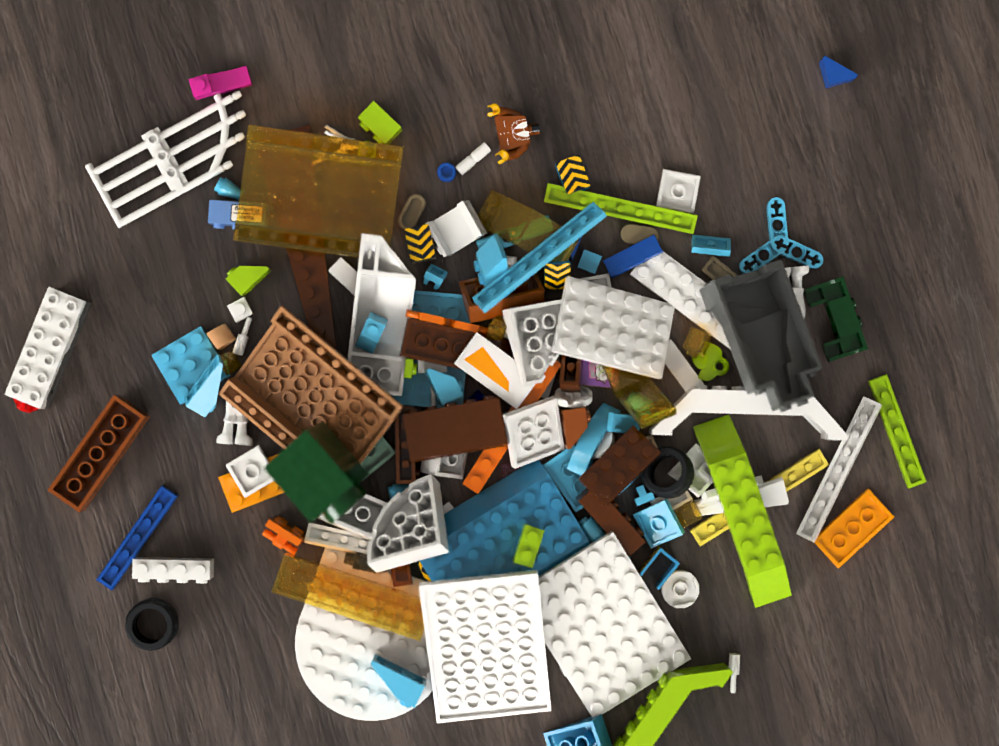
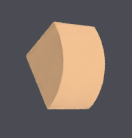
M222 324L206 333L217 350H222L236 340L227 324Z

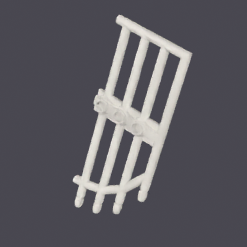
M236 91L225 98H222L221 94L218 93L214 96L216 102L162 132L159 127L146 132L141 136L144 140L143 142L95 168L92 163L85 166L118 229L233 166L231 160L226 161L223 165H220L226 149L236 144L237 141L243 140L245 135L241 132L236 134L235 137L228 139L229 125L235 123L238 119L244 118L246 113L242 110L228 117L225 106L239 99L242 96L240 91ZM219 110L220 122L169 148L165 138ZM221 130L220 144L181 165L178 164L174 155ZM148 148L153 157L152 159L103 185L98 176L99 174ZM215 155L208 172L190 182L187 181L183 173L184 171ZM155 165L158 166L162 174L161 176L115 201L111 200L107 191ZM164 182L167 183L171 192L121 218L116 208Z

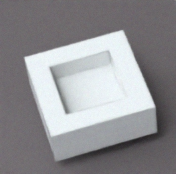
M245 297L227 305L236 323L254 314Z

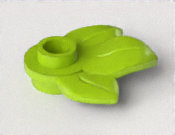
M706 343L705 353L692 357L693 364L701 370L698 378L703 381H710L716 376L725 375L729 370V362L722 356V350L715 344ZM717 363L722 364V370L716 368Z

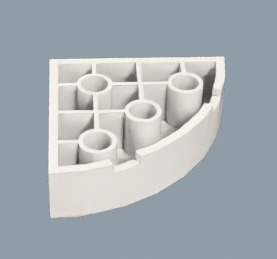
M432 474L415 480L403 492H398L393 496L375 521L374 532L371 540H369L367 549V564L375 572H381L449 552L440 483Z

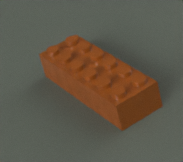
M113 395L47 491L76 511H85L151 416L122 396Z

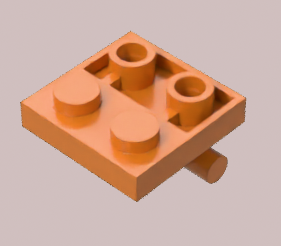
M281 516L270 518L265 526L277 533V535L268 529H265L262 535L271 540L272 544L281 550L285 549L295 555L298 548L287 541L298 547L304 542V531L296 526L292 528L287 524L288 521Z

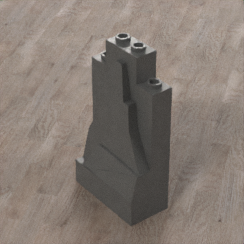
M782 259L765 264L758 270L732 277L730 274L714 279L699 291L707 312L712 311L723 328L747 395L755 393V396L766 393L772 411L780 409V412L792 409L791 405L797 404L799 407L808 404V399L814 397L808 379L817 376L816 372L823 369Z

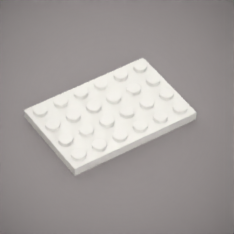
M568 276L565 279L552 352L655 379H662L674 307L667 302Z

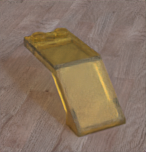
M493 190L478 213V217L486 231L493 234L498 233L499 237L517 245L528 253L562 227L539 212ZM580 238L550 262H567Z
M602 365L614 395L642 429L677 414L674 405L650 377Z

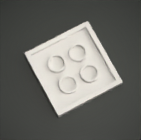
M555 396L503 414L509 456L513 468L516 469L565 450L558 401Z

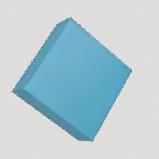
M584 249L577 268L595 274L602 256Z

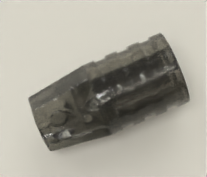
M360 552L345 554L344 564L353 566L352 569L377 573L367 564V554Z

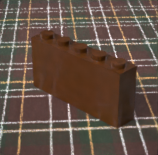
M494 396L483 397V401L477 402L475 399L465 400L464 404L456 405V402L447 403L445 407L438 409L437 406H430L425 408L426 411L418 412L417 409L408 410L406 414L402 415L411 463L507 446L499 398Z

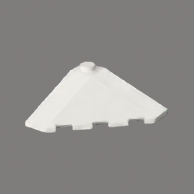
M561 300L502 310L505 329L522 386L542 383L546 377L544 373L548 366H553L560 355L552 352Z

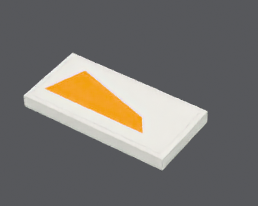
M479 333L474 335L454 363L515 409H518L535 385L522 386L515 360Z

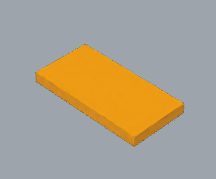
M867 488L820 531L815 544L839 569L895 516Z

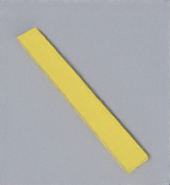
M818 448L766 482L783 477L787 492L829 466V463ZM724 513L713 514L691 528L690 532L698 545L702 546L729 529Z

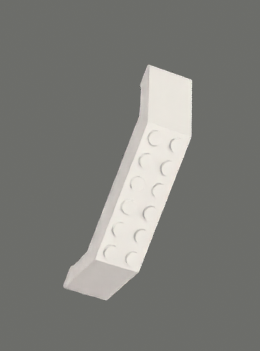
M693 385V389L685 392L649 429V434L672 435V430L692 412L800 415L820 433V439L848 440V435L814 397L808 399V404L799 407L797 404L791 405L792 409L780 412V409L772 411L766 393L755 396V393L747 395L745 387L734 386L731 390H727V386H712L711 390L707 389L706 385Z

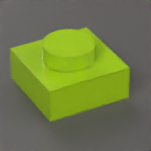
M406 358L404 378L413 379V375L417 374L418 364L414 363V359Z

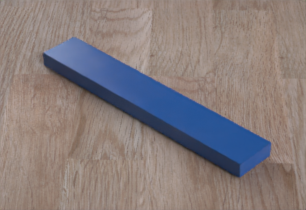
M161 485L96 579L110 590H114L132 564V560L137 557L179 495L166 486Z

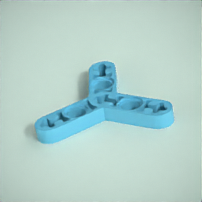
M779 197L769 200L766 206L769 241L740 262V272L745 274L758 270L778 255L803 266L809 265L810 269L819 268L823 264V256L819 252L788 238L784 201ZM774 201L781 206L777 209V215L782 214V217H771V215H775V209L771 208ZM775 220L782 222L783 227L779 231L774 230L772 226ZM782 240V244L788 246L790 243L791 246L788 248L787 253H785L786 248L780 247L777 249L775 241ZM794 247H799L802 251L799 258L794 257L791 253ZM761 250H766L769 254L766 261L759 258L758 254ZM754 255L755 260H756L760 265L758 266L757 263H755L754 265L751 266V269H752L751 271H750L749 269L744 270V268H743V267H745V263H744V262H745V261H746L747 263L752 262V261L754 260V259L752 258V256ZM805 255L811 258L817 256L816 260L819 262L812 265L811 260L806 258L802 261Z

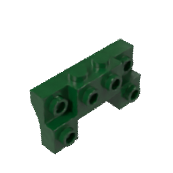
M843 276L804 289L809 308L824 303L836 338L822 344L828 362L868 350L861 329L863 326L860 316L856 315V303L854 298L850 297Z

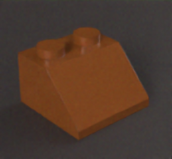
M586 407L559 409L564 447L566 449L573 447L587 429V422H591L590 412L586 410Z

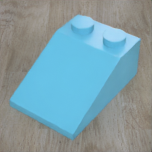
M375 654L370 663L394 696L400 700L399 703L407 708H410V706L415 708L425 688L427 679Z

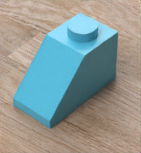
M370 312L355 346L373 354L388 319Z
M430 368L424 370L439 405L447 404L463 396L462 391H464L460 380L457 381L454 377Z

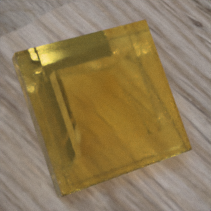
M232 351L221 355L222 369L226 375L242 367Z

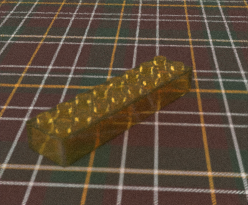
M290 553L284 554L272 589L273 593L417 641L421 640L424 631L421 597Z

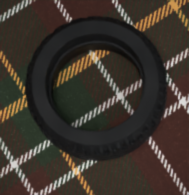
M663 446L657 448L661 454L641 473L643 483L649 491L661 498L672 499L679 497L693 483V464L685 453L675 447ZM666 458H677L682 467L679 480L670 487H659L654 479L656 466Z
M149 598L132 607L126 617L125 630L128 638L136 647L147 651L158 650L174 639L178 631L179 619L171 604L162 599ZM145 609H156L164 615L167 621V630L162 638L151 640L140 633L137 620L139 614Z

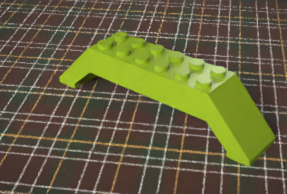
M728 414L692 426L716 489L755 608L792 596L779 546L747 454L730 415Z
M725 663L675 669L667 675L663 673L657 681L659 684L656 689L650 690L646 697L648 700L644 706L641 704L635 713L637 716L633 721L630 720L624 728L625 733L622 737L619 736L615 740L613 746H653L692 690L717 685L723 688L733 671Z

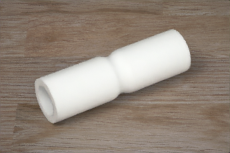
M483 142L455 168L463 176L476 162H479L491 152V149Z

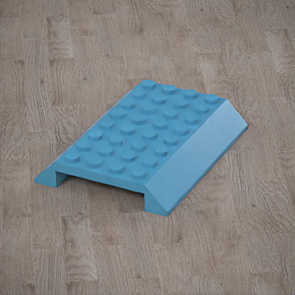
M536 460L524 465L445 513L444 518L449 552L420 560V563L431 581L537 570L538 576L590 545V542L541 462ZM524 524L544 530L533 568L512 561Z

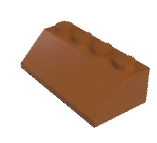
M537 273L532 275L486 313L472 299L484 289V285H480L478 277L459 281L465 311L470 323L503 316L502 310L544 303V288Z

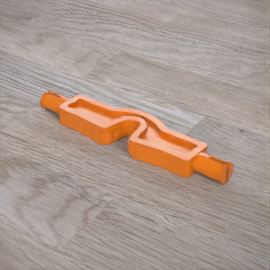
M409 309L406 310L405 317L489 336L491 330L487 327Z

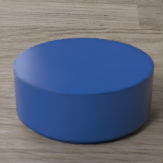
M448 162L442 163L437 169L439 179L443 182L453 181L456 177L455 166Z

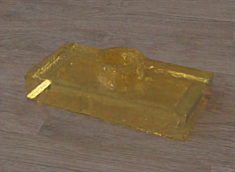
M695 501L674 510L683 528L703 519Z

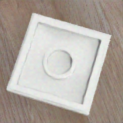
M663 169L656 207L694 214L701 176Z
M260 445L226 464L227 469L245 498L274 481L264 470L269 460Z

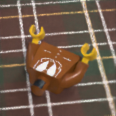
M495 103L488 105L487 107H491L493 112L487 113L489 117L495 116L494 120L500 151L495 156L500 155L502 157V160L498 161V163L502 164L505 161L518 159L528 150V146L531 143L530 136L540 134L539 123L527 125L526 116H522L520 112L507 107H500Z

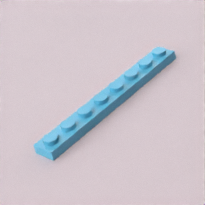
M592 202L472 298L473 301L486 313L606 217L605 212Z

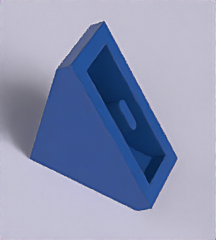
M825 55L819 62L826 88L852 82L858 75Z

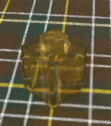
M691 326L682 348L687 351V355L693 358H697V356L704 357L712 336Z

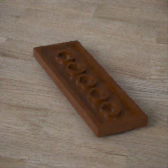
M407 318L399 356L460 369L454 363L476 333ZM480 334L514 359L509 340Z

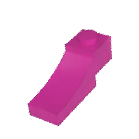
M247 66L188 79L193 97L196 100L252 86Z

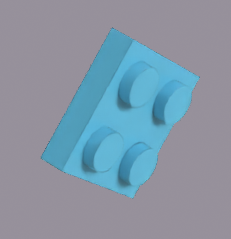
M664 499L633 514L650 548L685 533L668 499Z

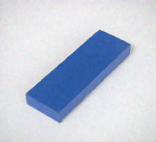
M652 235L603 260L610 277L613 279L663 253V250L656 236Z

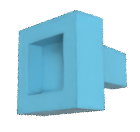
M431 264L425 272L423 284L427 285L429 281L435 283L433 289L437 290L445 280L448 272Z
M643 485L635 488L639 496L634 498L636 506L655 499L652 492L646 493Z

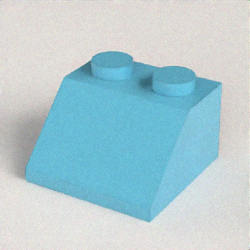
M498 233L493 234L476 252L474 269L475 272H479L480 285L483 284L484 288L507 271V257Z

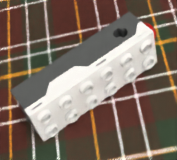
M48 287L4 394L13 398L17 409L31 413L39 409L50 408L92 305L91 302L62 290Z

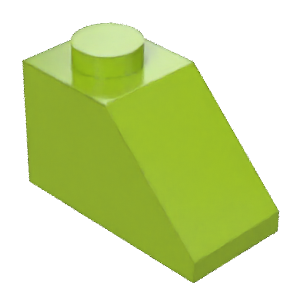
M235 266L227 273L228 277L226 280L241 296L245 297L272 270L267 266Z

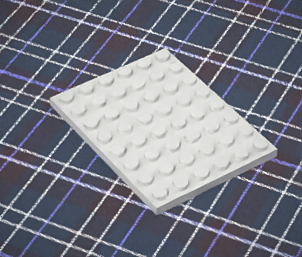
M610 531L538 576L545 644L592 717L606 713L659 680L663 673L667 675L670 671L691 660L688 652L613 531Z
M537 570L419 583L437 723L552 711Z

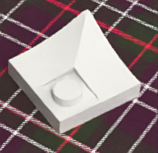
M695 444L686 453L694 467L693 483L688 490L699 498L713 481L700 446ZM680 461L668 473L677 481L682 472Z

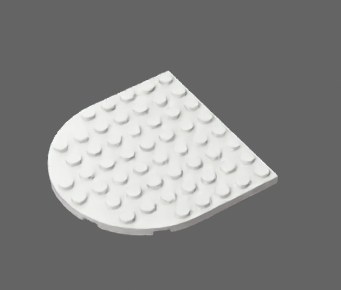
M325 547L296 629L295 652L301 675L311 692L324 705L346 717L364 721H378L402 715L414 707L410 706V708L401 705L399 703L400 700L394 696L370 663L376 654L427 679L425 688L416 706L433 691L419 583L426 581L412 576V585L393 587L391 569L375 572L367 564V559L349 552Z

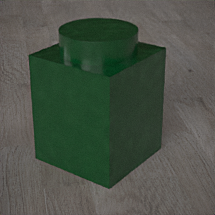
M324 421L306 429L264 467V470L310 523L323 515L330 524H333L367 494L359 483L369 473Z

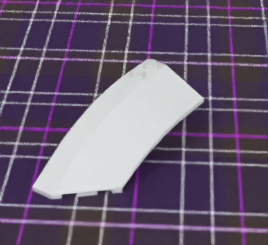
M362 234L347 360L388 394L402 396L406 357L399 356L406 321L407 318H410L405 317L406 310H412L416 279L382 236ZM370 312L388 319L373 354L355 346Z

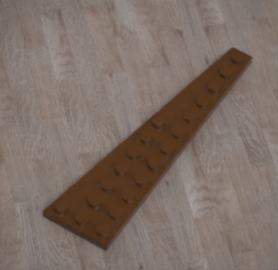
M309 124L254 141L308 326L337 350L315 165L312 164L315 160L311 126Z

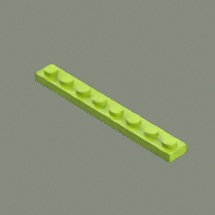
M550 183L547 184L544 198L546 203L583 210L594 202L605 212L606 216L694 234L698 215L582 190L567 194L564 186Z

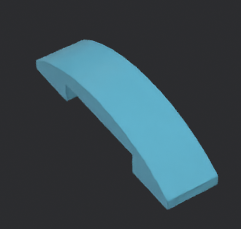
M605 403L599 407L573 451L567 467L568 470L581 476L591 467L593 463L592 458L607 433L609 412L620 413V410Z

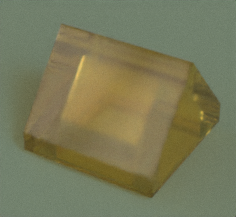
M497 315L489 324L486 339H504L507 326L501 315Z

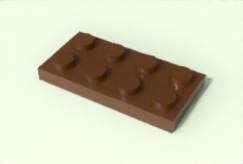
M632 426L578 480L607 507L661 452L635 426Z

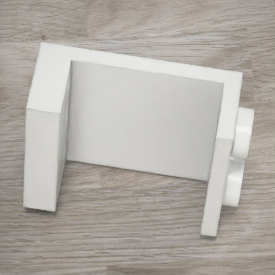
M469 200L458 203L457 207L436 220L425 223L429 225L431 237L437 244L436 249L443 257L454 254L487 234Z

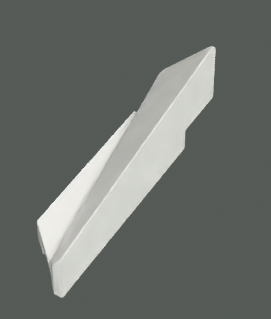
M761 475L755 477L765 507L787 505L789 503L783 477L766 483L763 482ZM716 489L705 491L700 499L691 501L695 516L723 513Z

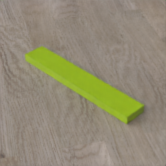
M884 374L868 380L874 400L882 404L879 413L907 488L926 483L925 475L888 375Z

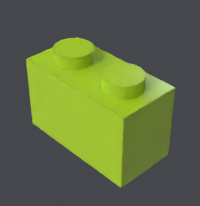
M374 101L358 116L359 126L366 132L370 130L374 134L372 138L379 145L384 144L387 147L402 131V127Z
M527 524L523 525L512 560L514 563L533 568L544 530Z

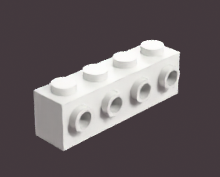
M136 557L132 560V579H138V582H150V579H157L159 583H167L169 579H175L177 583H188V580H196V583H207V580L214 578V558Z

